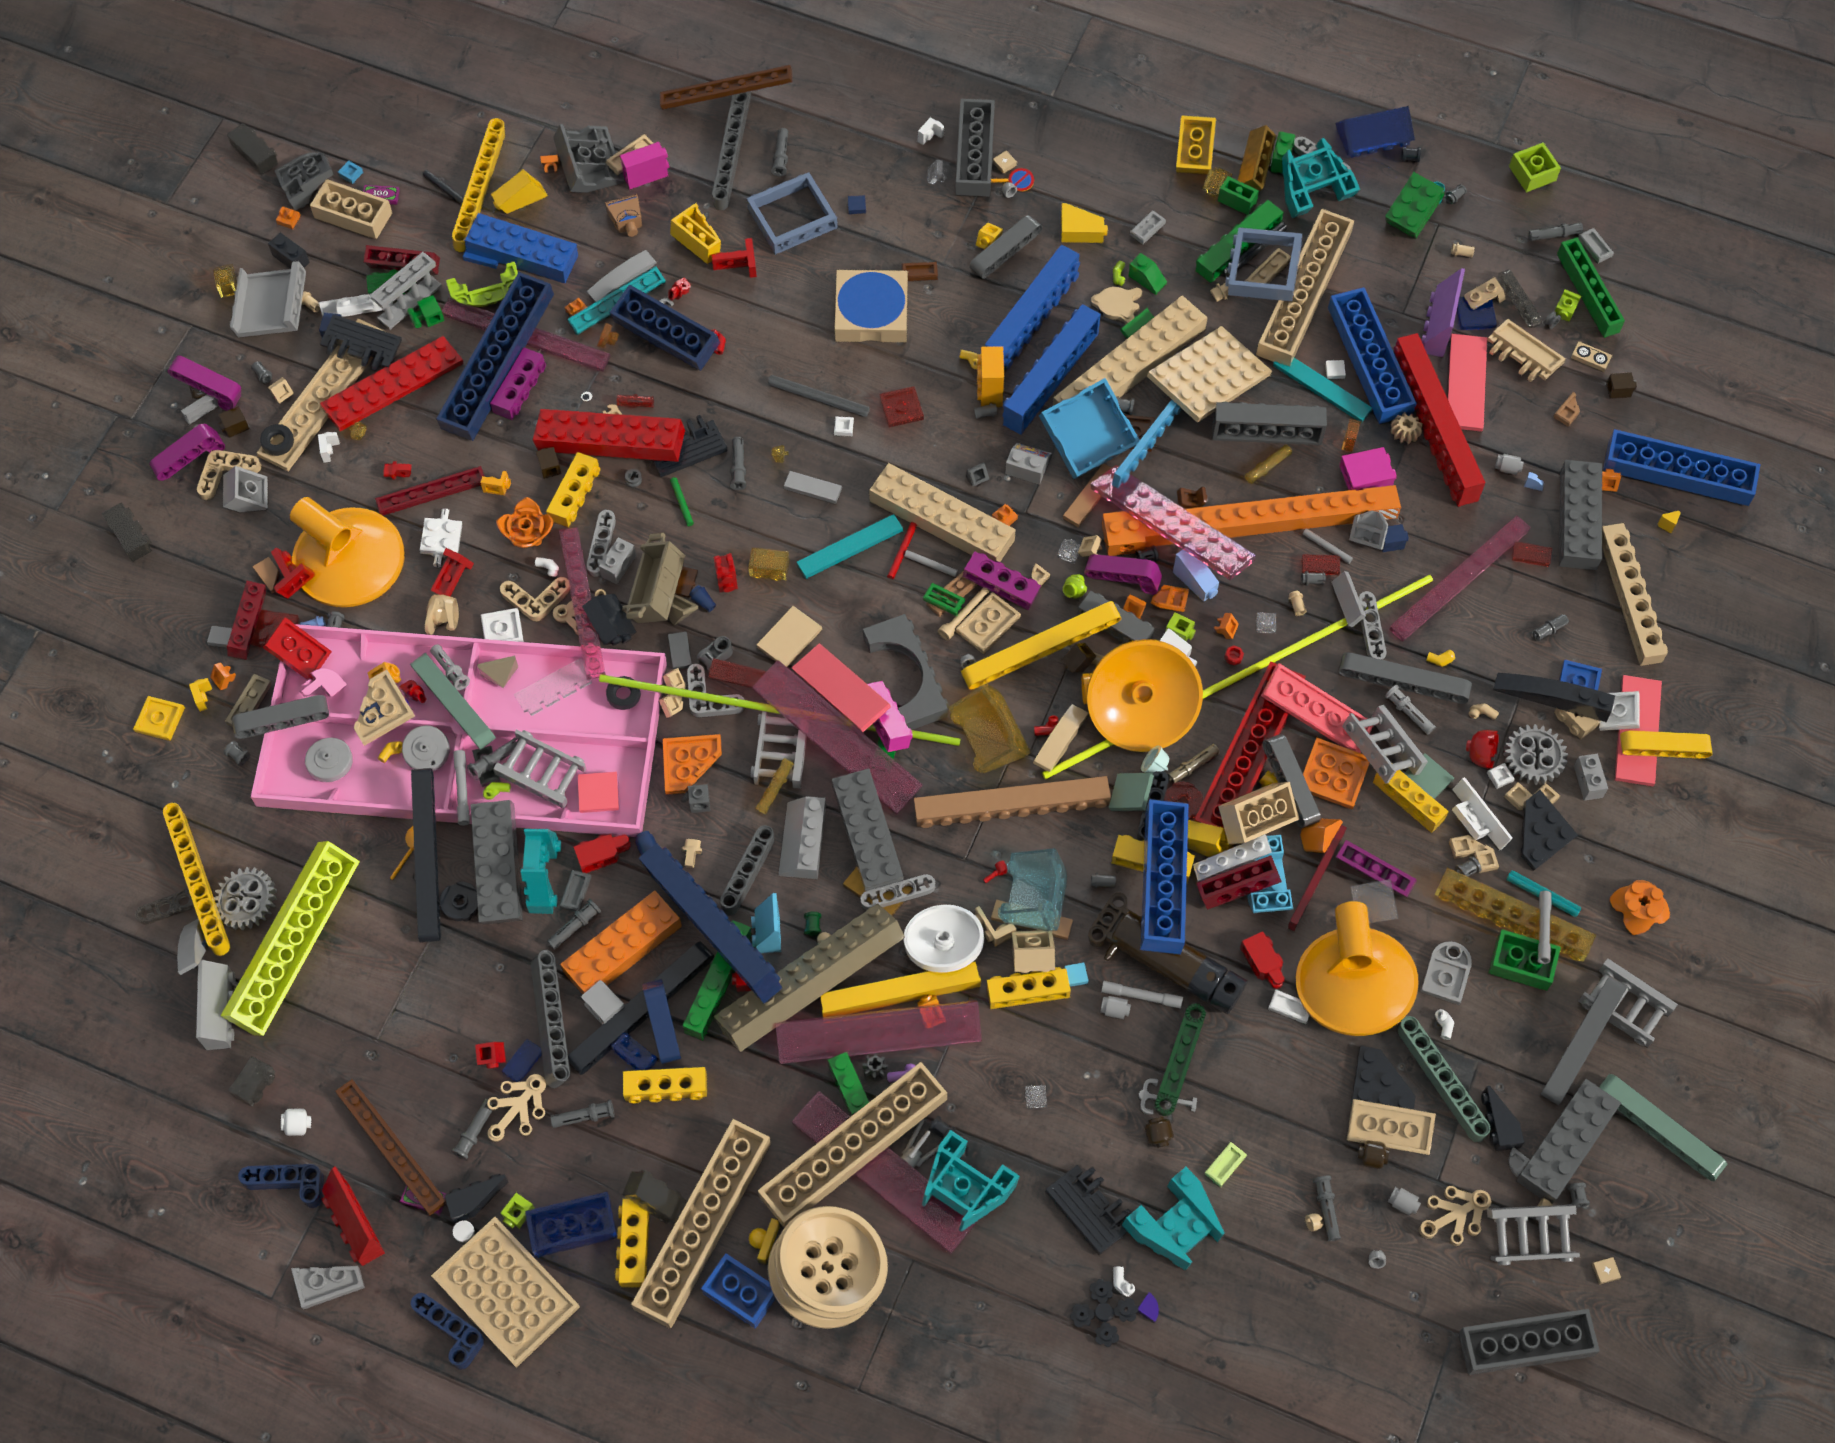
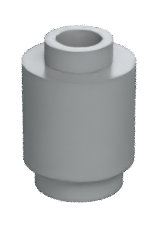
M1504 453L1503 455L1498 454L1495 469H1499L1500 472L1517 475L1518 472L1522 471L1524 462L1521 461V457Z
M1112 996L1108 998L1103 997L1100 1013H1105V1016L1124 1019L1125 1016H1129L1131 1004H1127V999Z
M1396 1187L1388 1200L1392 1207L1409 1216L1411 1213L1416 1214L1421 1204L1418 1202L1419 1197L1403 1188L1398 1189Z

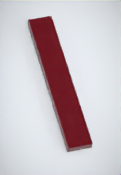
M478 466L377 497L375 501L379 513L384 516L481 486L482 476H485L482 467Z
M1340 826L1327 848L1289 922L1288 929L1295 931L1347 827Z

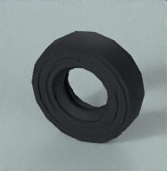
M274 424L264 429L261 433L260 442L266 453L280 456L289 452L293 447L294 437L287 426ZM275 435H282L284 437L283 442L279 445L271 444L270 440Z
M620 676V677H619V678L634 680V679H632L631 677H627V676ZM608 684L606 697L614 708L627 710L639 702L640 689L627 687L631 691L630 696L626 699H620L616 696V692L619 688L625 686Z

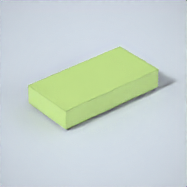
M1230 1142L1206 1170L1205 1175L1221 1187L1246 1158L1247 1154Z

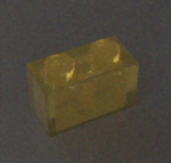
M752 548L749 561V575L755 578H771L776 581L786 580L790 562L789 552Z

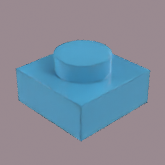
M349 160L338 171L339 177L351 184L363 173L361 167Z

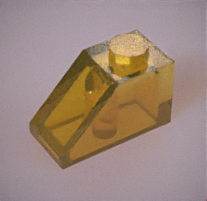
M1219 167L1210 169L1202 189L1209 196H1218L1220 187L1228 176L1232 178L1233 173Z
M233 264L215 267L213 271L221 298L235 295L237 282Z

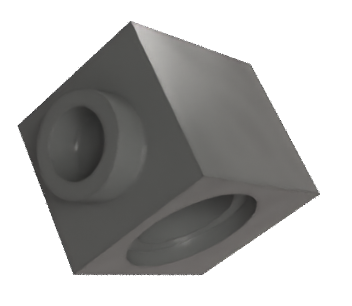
M708 784L688 786L691 813L711 811Z

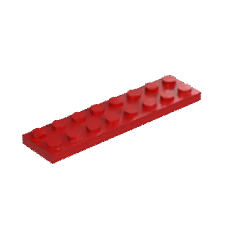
M442 336L390 364L389 367L379 370L320 403V406L341 432L464 364L463 359L446 338Z

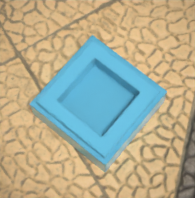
M1084 963L1064 967V969H1067L1070 987L1088 984Z

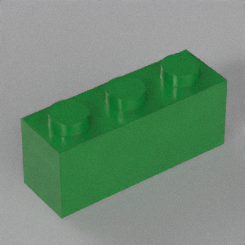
M847 1052L828 1059V1066L850 1117H852L867 1105L869 1101Z

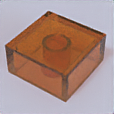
M1349 420L1341 449L1353 451L1361 421Z

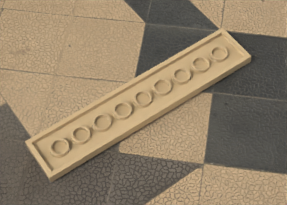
M357 319L356 321L358 323L379 329L361 319ZM337 346L279 422V424H283L291 430L294 437L293 447L284 455L273 456L266 453L261 446L257 452L258 457L289 471L329 418L321 408L320 403L356 382L366 368L361 365L362 359L347 355L348 349H346L342 359L338 358L337 353L340 346ZM370 356V359H369V361H368V364L371 362V360H372L374 357H371V356ZM275 435L271 438L270 443L279 445L283 442L284 437L282 435Z

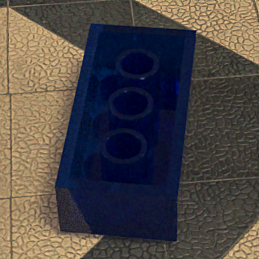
M608 1192L525 1211L532 1252L536 1258L618 1238L611 1198Z

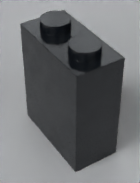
M615 594L595 596L582 606L603 645L612 644L614 646L620 642L625 644L632 640V635L637 633L630 619H627L626 613L622 611L623 607Z

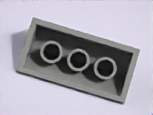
M806 796L787 802L779 876L818 879L826 813L825 798Z
M200 960L198 964L196 1038L206 1050L231 1048V1041H234L232 1022L223 1018L221 1014L234 992L232 984L236 980L235 972L228 965Z

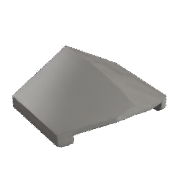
M1372 510L1356 515L1349 540L1383 550L1388 529V523L1383 514Z

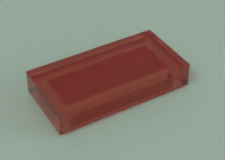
M1515 541L1512 560L1549 567L1552 548Z
M1303 554L1302 573L1308 571L1309 573L1324 572L1325 575H1340V556Z

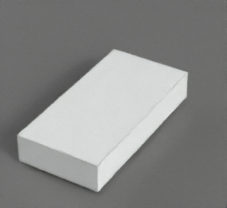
M1275 989L1268 1010L1306 1024L1309 1014L1302 1006L1299 998Z

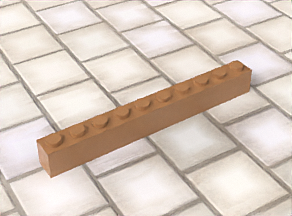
M1107 776L918 797L914 798V809L917 827L929 828L938 824L948 826L956 822L966 824L974 820L988 821L991 818L1007 819L1010 816L1026 817L1029 814L1035 813L1044 815L1053 811L1063 813L1071 809L1104 808L1110 804L1111 796Z

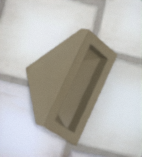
M674 594L668 616L673 626L696 611L698 605Z
M515 656L480 663L477 666L482 677L504 688L517 670L518 663Z

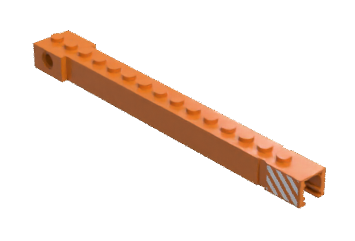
M1396 485L1366 488L1359 491L1348 490L1140 514V509L1103 513L1102 529L1107 556L1135 554L1136 550H1145V547L1153 545L1161 546L1353 524L1356 515L1372 510L1382 513L1385 520L1398 518L1401 505Z

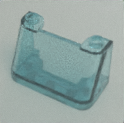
M1056 848L1011 853L1007 869L1013 876L1009 904L1002 903L998 909L999 918L1004 923L1049 932L1057 931L1067 883V872Z

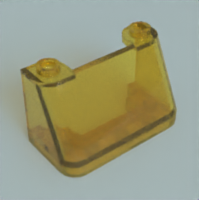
M987 683L948 707L951 712V720L963 727L976 754L973 765L978 772L987 773L1030 754L1029 747L1004 697L997 689Z

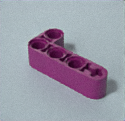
M177 355L167 371L173 378L217 398L219 407L225 411L235 408L241 397V386L238 383L183 356Z
M199 424L150 461V467L157 479L164 481L203 452L224 451L225 444L216 430L207 424Z
M1090 555L1084 574L1092 579L1139 584L1141 590L1150 595L1157 593L1162 579L1158 565L1151 560L1107 555Z

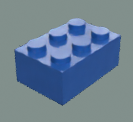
M726 1253L701 1288L703 1295L754 1329L757 1328L776 1299L769 1281Z

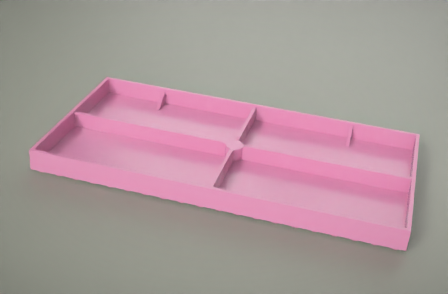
M295 624L332 651L320 669H330L336 672L347 685L332 697H329L321 686L307 696L323 695L326 697L329 717L326 719L264 734L251 799L256 807L413 819L411 770L413 768L406 763L402 752L390 755L386 763L379 761L377 757L387 743L394 741L403 742L411 730L419 726L428 725L442 731L450 745L447 761L442 767L433 771L436 821L458 823L456 770L454 768L453 752L463 750L466 756L465 771L470 824H472L471 804L511 800L515 807L516 828L549 829L552 831L601 835L611 834L614 836L627 835L628 837H636V835L643 831L661 707L659 700L662 699V693L640 689L639 702L630 709L619 710L611 706L607 700L606 689L609 683L599 682L600 674L613 677L627 676L636 681L664 685L662 676L665 675L667 665L665 653ZM439 644L453 663L462 668V673L469 677L470 683L465 689L457 691L495 735L496 739L485 746H492L493 752L516 737L515 731L517 729L521 732L523 730L528 731L533 735V738L571 757L577 756L583 759L586 771L584 773L577 770L564 792L568 802L563 809L501 777L500 781L502 783H510V792H500L491 800L485 799L483 797V790L487 786L482 787L480 779H474L467 769L468 764L475 763L472 750L479 748L417 675L410 663L426 653L446 676V671L430 652L434 645ZM510 656L516 657L518 668L504 688L480 675L477 664ZM282 661L279 664L271 706L307 698L300 693L303 689L301 685L307 679ZM383 662L394 664L398 667L401 682L396 683L403 697L408 700L409 707L415 717L364 746L354 730V725L358 721L359 710L369 688L370 680L367 672ZM408 680H414L423 688L427 698L426 702L421 703L410 699L399 686ZM621 687L617 690L616 696L620 699H626L630 696L631 691L627 687ZM324 738H338L344 741L349 746L353 755V763L349 772L341 779L333 782H321L314 779L305 766V755L308 749L315 742ZM526 744L516 760L513 770L518 773L523 772L536 748ZM543 752L530 774V779L536 782L541 780L553 757ZM510 755L498 763L503 765V763L507 762ZM562 761L559 762L547 783L548 788L552 790L558 789L570 765ZM617 772L619 810L580 813L578 774Z

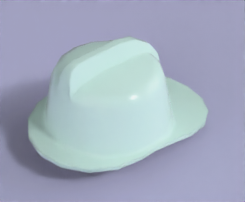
M1157 745L1148 752L1141 765L1142 772L1153 774L1155 771H1168L1169 756L1161 746Z

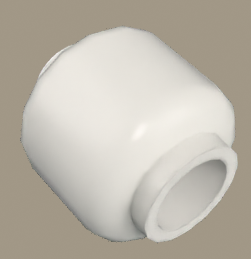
M287 1109L285 1114H281V1131H284L287 1136H302L306 1133L307 1128H311V1116H307L305 1109Z

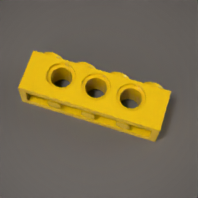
M577 452L546 511L554 523L569 528L571 522L575 521L579 507H582L584 504L586 493L590 492L594 478L598 477L600 473V467L596 458Z
M1401 770L1396 771L1389 783H1385L1380 775L1376 773L1373 783L1432 833L1445 820L1449 811Z
M1056 967L1055 970L1048 972L1032 971L1030 974L1025 975L1015 973L1010 975V977L994 976L987 980L990 1009L1070 998L1071 990L1067 969H1061L1060 967ZM1050 981L1053 986L1045 987L1043 983ZM1030 984L1033 986V989L1026 990L1023 986ZM1005 987H1011L1013 989V992L1006 993L1003 989Z
M705 1067L623 1071L624 1099L629 1103H640L641 1100L660 1102L661 1099L680 1101L682 1098L700 1100L702 1097H707ZM683 1082L691 1083L688 1088L680 1087ZM663 1083L671 1084L668 1089L663 1090L660 1088ZM643 1084L650 1085L649 1089L645 1091L640 1090V1087Z
M623 1199L622 1206H619L618 1216L622 1218V1224L618 1226L617 1237L621 1239V1245L617 1247L616 1251L617 1260H620V1267L616 1268L615 1278L616 1281H619L621 1287H641L647 1277L650 1212L648 1199ZM632 1218L639 1220L635 1226H629L628 1222ZM631 1239L638 1240L637 1245L634 1247H628L627 1243ZM629 1260L637 1261L636 1266L633 1268H627L626 1264Z

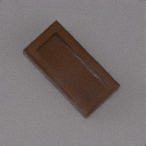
M937 262L902 263V271H908V281L938 280Z

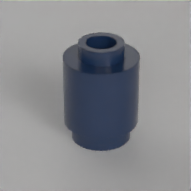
M643 831L635 837V844L640 855H643L656 844L654 836L649 831Z

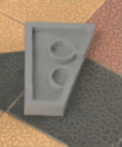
M358 1266L310 1267V1269L291 1268L303 1310L365 1288Z

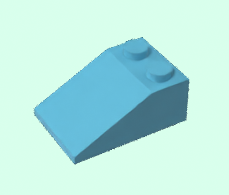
M772 893L755 908V916H751L752 928L756 929V935H752V945L760 953L781 952L780 915L777 894Z

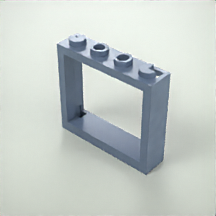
M809 172L747 198L748 210L774 254L783 252L838 228L835 213ZM809 187L826 216L775 237L759 207Z
M1238 228L1237 235L1234 234L1233 238L1235 249H1231L1230 259H1233V261L1228 265L1230 277H1226L1225 286L1228 287V295L1292 301L1302 246V234ZM1242 242L1293 247L1287 285L1235 281Z

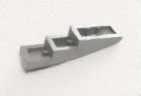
M644 250L616 267L587 292L597 302L649 271L657 262L647 250Z
M199 919L185 925L180 934L177 954L178 973L180 975L198 966L206 952L202 945L205 936L201 931Z

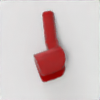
M1005 861L997 862L995 864L996 871L984 878L983 881L987 883L998 875H1005L1008 871Z

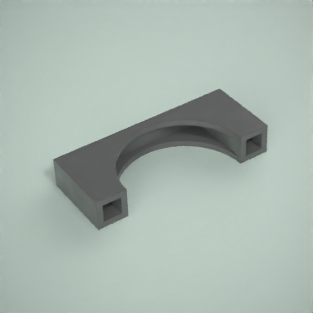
M903 614L864 628L863 638L870 653L884 650L895 651L909 657L920 669L923 678L920 690L910 702L898 708L900 714L905 718L907 727L913 730L948 717L950 706L947 699H943L941 695L943 691L940 683H936L934 679L935 672L932 666L929 667L927 664L928 657L926 652L920 648L921 641L919 636H915L913 633L914 626L911 619L908 620L906 615Z

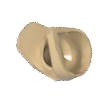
M434 594L427 605L425 632L427 635H433L435 629L444 622H448L446 625L447 630H455L459 619V608L456 598Z

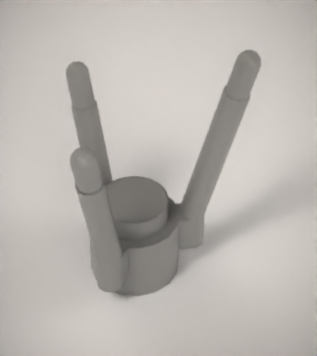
M924 1119L919 1122L906 1148L902 1152L901 1160L911 1168H914L916 1165L920 1167L924 1161L938 1151L939 1145L920 1158L922 1153L918 1149L929 1136L930 1131H926L915 1147L912 1146L924 1123Z

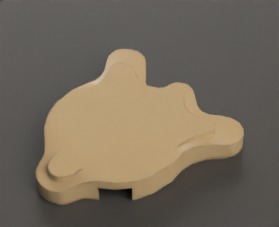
M1109 287L1099 294L1093 295L1091 304L1100 310L1104 317L1112 320H1121L1128 324L1135 318L1134 314L1139 310V305L1133 301L1142 296V290L1140 288L1125 290L1120 287Z

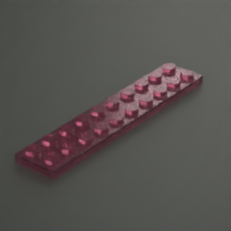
M1117 465L1091 483L1092 490L1229 580L1233 579L1255 561L1256 555L1131 474L1126 483L1122 482L1119 488L1112 486L1114 473L1119 468Z
M779 660L752 687L757 694L849 774L869 768L879 800L896 815L922 788L923 785Z
M978 1000L776 1023L780 1064L829 1059L847 1052L848 1056L982 1041Z
M818 1091L795 1117L792 1124L817 1144L848 1120L850 1116ZM888 1147L854 1174L950 1254L977 1224L976 1221L962 1232L959 1231L964 1216L933 1195L926 1205L923 1206L922 1201L929 1180Z

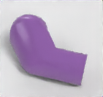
M907 1064L904 1071L889 1072L887 1074L888 1082H896L914 1068L915 1065Z

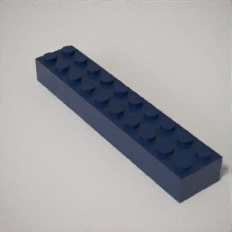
M518 272L436 418L442 430L470 441L475 439L491 410V401L521 351L528 343L554 296L550 283Z
M656 843L639 857L651 877L763 1004L782 989L779 983L781 978L775 972L773 966L763 959L762 954L757 948L754 949L748 938L740 933V930L733 922L731 923L728 920L729 918L722 909L719 910L714 900L705 894L706 892L699 884L694 882L693 877L688 871L685 872L680 862L672 857V854L666 847L661 848Z

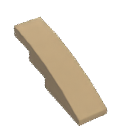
M1072 704L1048 737L1033 764L1051 772L1067 751L1070 742L1077 735L1078 729L1088 716V712Z

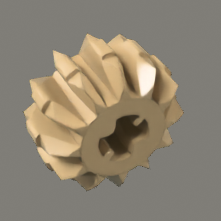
M1405 412L1402 416L1397 415L1391 424V434L1394 435V440L1400 439L1401 443L1406 441L1408 444L1411 443V440L1415 442L1422 433V423L1418 422L1419 417L1413 418L1412 413L1407 416Z

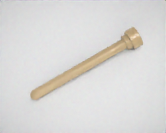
M983 587L950 623L943 624L938 629L939 635L945 640H950L958 624L990 591Z

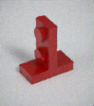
M752 238L745 239V251L738 250L711 254L713 270L748 266L750 278L757 277Z
M277 547L271 551L285 577L274 586V589L277 593L288 599L311 580L315 573L302 563L296 567L292 563V557L287 551H281Z
M446 548L443 555L448 558L431 591L438 595L451 596L465 567L471 570L474 563L463 555Z

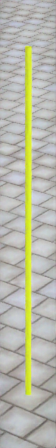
M1428 575L1376 602L1377 608L1380 609L1432 582L1433 578L1431 575ZM1346 618L1203 690V699L1268 666L1270 661L1276 662L1348 625ZM1105 740L1054 766L1051 772H1042V776L1044 779H1047L1114 744Z

